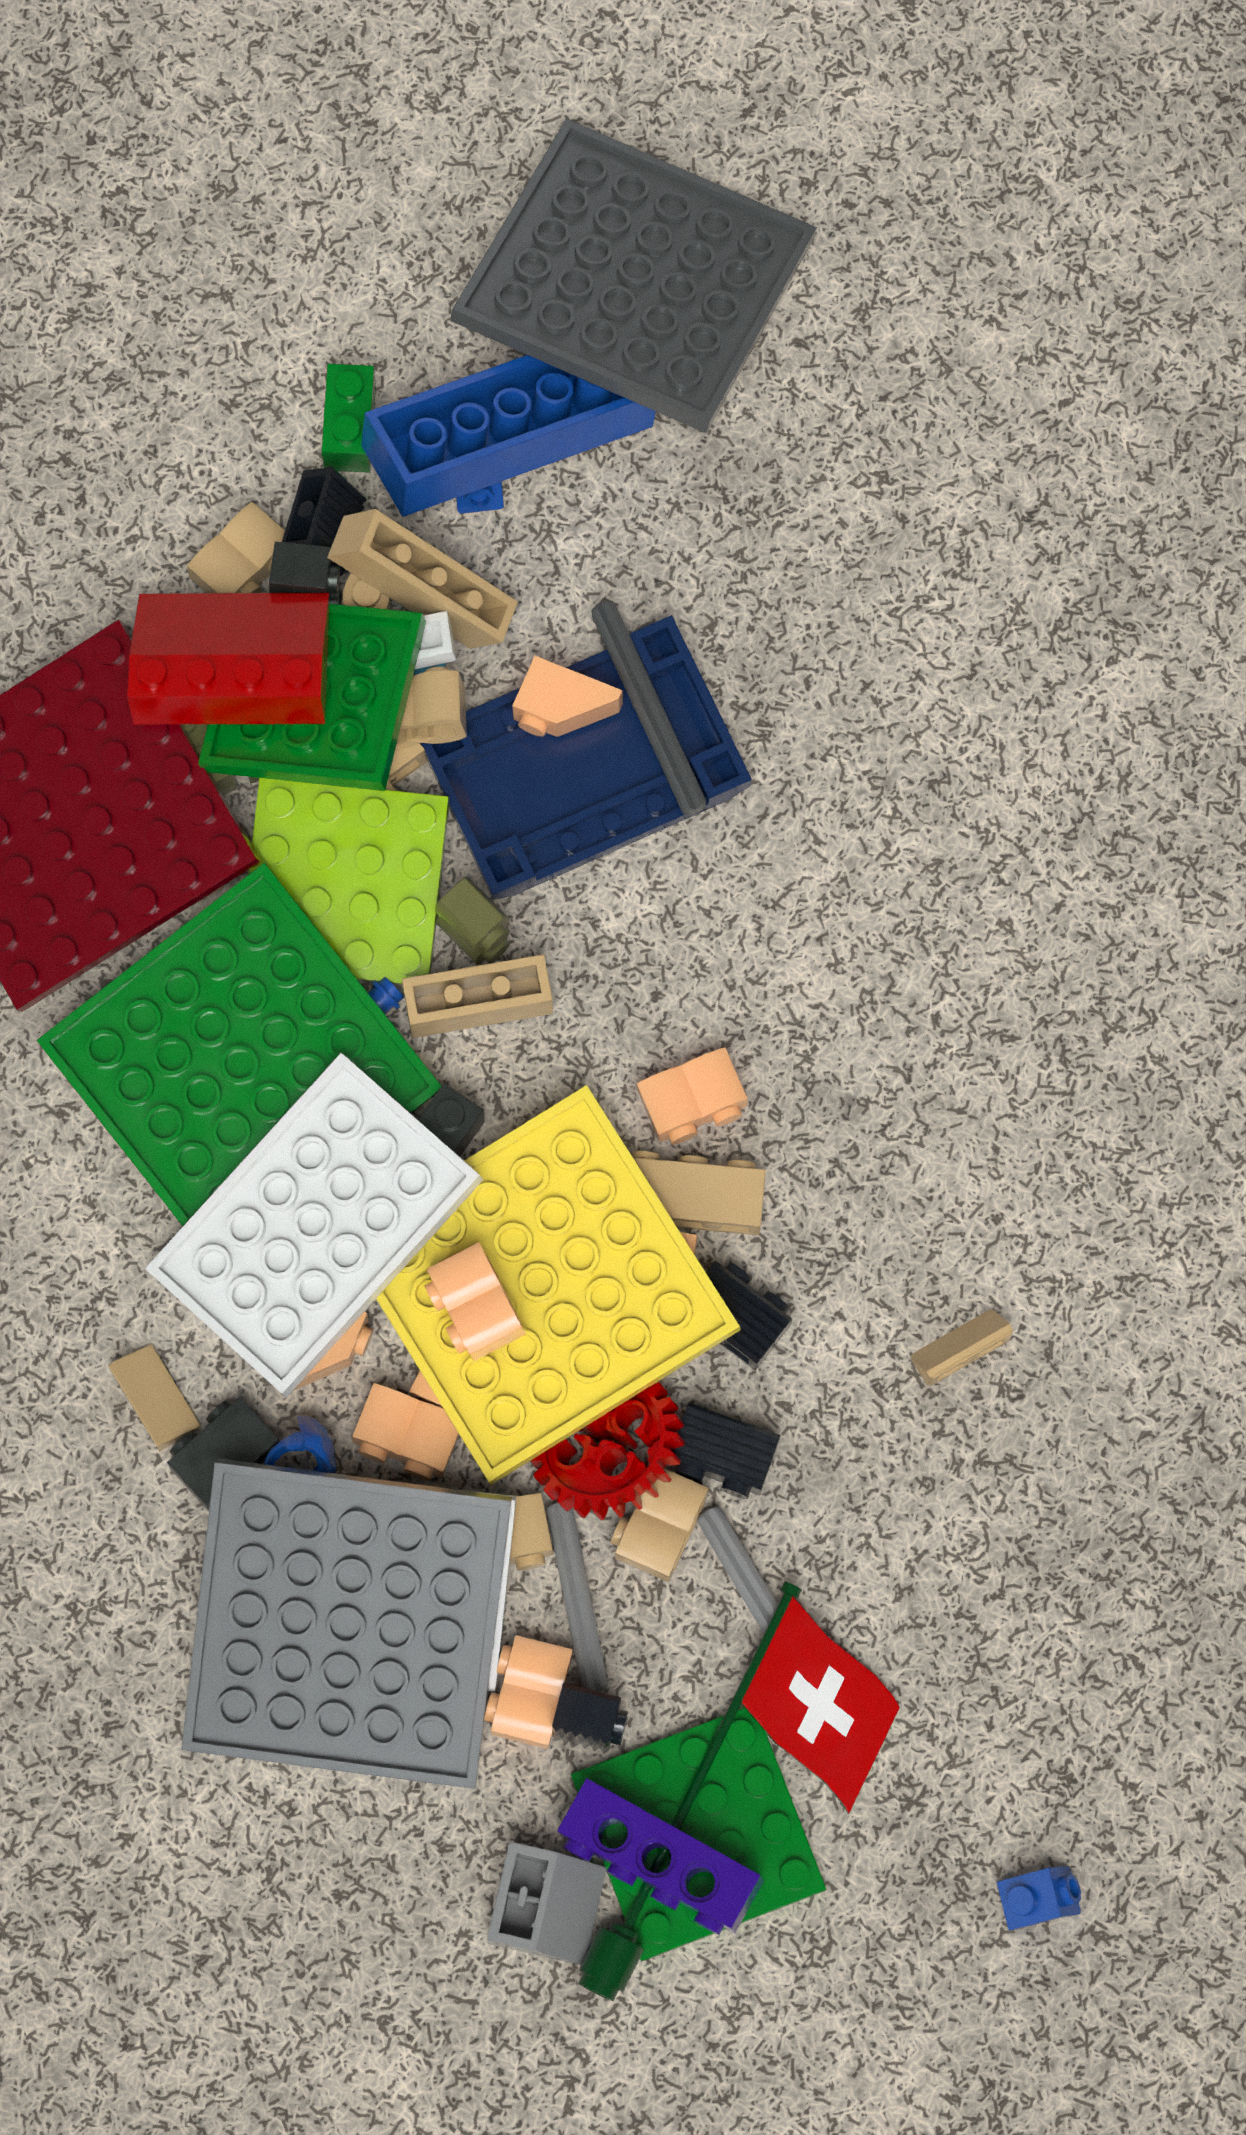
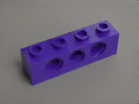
M587 1778L557 1830L563 1838L567 1839L563 1848L587 1862H590L594 1854L610 1863L606 1871L610 1875L630 1886L634 1885L636 1879L651 1886L654 1889L650 1897L675 1911L680 1903L697 1912L693 1921L717 1935H720L723 1928L734 1934L736 1933L764 1882L761 1875ZM612 1824H622L628 1830L626 1842L621 1847L615 1849L605 1847L602 1842L604 1830ZM655 1848H665L671 1853L669 1867L660 1873H652L645 1866V1859L648 1853ZM699 1872H707L715 1878L713 1891L701 1898L692 1896L688 1889L690 1879Z

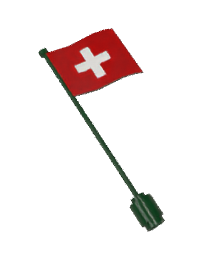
M784 1581L780 1589L784 1593L671 1825L679 1830L741 1704L775 1744L823 1781L848 1814L900 1709L893 1695L877 1676L822 1631L796 1600L802 1589L789 1582ZM660 1848L649 1871L659 1873L670 1851ZM643 1883L623 1926L613 1923L610 1930L599 1927L579 1969L583 1974L578 1985L614 2002L618 1991L624 1992L644 1951L642 1947L636 1944L640 1936L631 1930L652 1889L651 1886Z

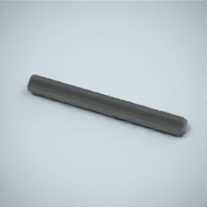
M613 601L598 604L592 609V618L682 813L686 816L695 814L706 807V799L616 604Z

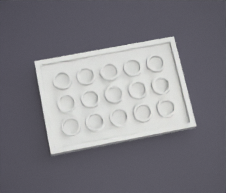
M340 1053L145 1269L280 1393L287 1397L484 1179L354 1063Z

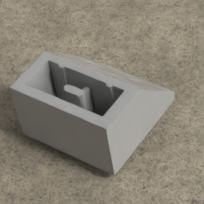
M509 1841L487 1943L581 1965L589 1949L607 1868L558 1852Z

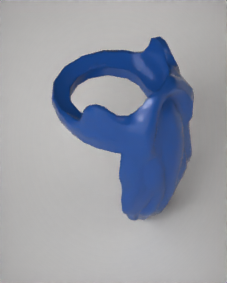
M306 1415L297 1416L300 1431L288 1435L270 1450L265 1459V1465L274 1466L275 1462L284 1453L307 1450L317 1460V1466L312 1471L334 1474L337 1472L335 1449L330 1434L318 1419Z

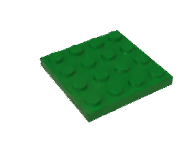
M329 604L325 724H208L198 762L199 766L205 768L209 773L385 791L426 625L423 613Z
M745 1708L740 1709L724 1738L680 1831L761 1875L764 1882L743 1918L742 1924L822 1893L827 1889L766 1732ZM724 1716L571 1774L577 1794L587 1778L672 1825ZM622 1824L608 1826L602 1835L603 1845L610 1849L621 1847L628 1837L627 1827ZM655 1848L648 1853L645 1859V1866L648 1871L660 1848ZM670 1852L660 1872L665 1871L671 1863ZM602 1860L604 1866L608 1869L610 1863ZM707 1872L695 1874L689 1881V1893L699 1898L709 1895L714 1889L715 1878ZM607 1873L626 1920L643 1882L636 1879L634 1885L630 1886ZM654 1888L651 1889L631 1930L640 1936L636 1944L644 1949L640 1957L641 1962L715 1934L693 1921L697 1912L680 1903L675 1911L650 1897Z

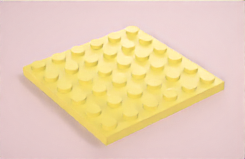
M587 1085L464 1160L484 1180L376 1298L490 1485L741 1330ZM479 1242L486 1252L526 1335L474 1361L467 1350L460 1354L457 1352L446 1330V1327L454 1323L446 1307L440 1311L436 1310L424 1285L432 1282L427 1271L429 1267Z

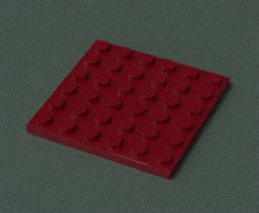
M119 619L0 695V982L16 1010L21 1012L261 862L211 773L199 766L200 754L183 724L133 725L127 699L129 654L132 636L126 625Z

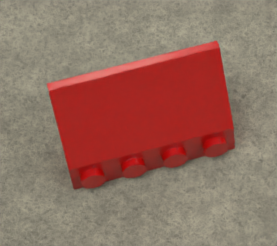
M329 593L139 594L129 654L127 691L133 725L325 724Z

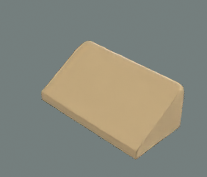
M988 1310L914 1352L911 1355V1360L926 1385L932 1386L1009 1342L1013 1334V1328L996 1311Z
M152 1344L117 1359L108 1365L159 1452L201 1427Z

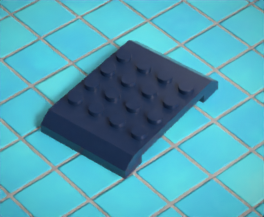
M672 615L629 635L704 794L706 807L703 810L688 816L682 813L608 650H604L566 668L622 690L623 705L617 714L559 737L549 733H545L543 737L536 736L521 729L518 726L519 721L514 720L512 706L520 690L518 688L466 711L467 737L447 743H420L425 750V757L443 795L450 797L449 808L493 900L522 893L722 804L752 785V778Z

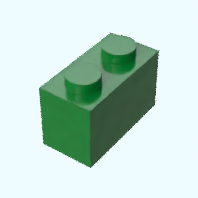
M327 364L321 451L324 468L333 467L336 471L371 472V462L364 452L361 442L364 414L375 409L376 380L374 366Z

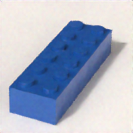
M526 355L365 412L361 446L401 516L404 517L653 427L656 411Z

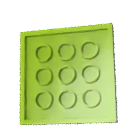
M259 778L252 846L261 862L250 868L249 874L265 863L356 979L376 980L379 982L383 977H386L391 983L402 984V979L431 974L437 921L435 907L439 901L450 797Z

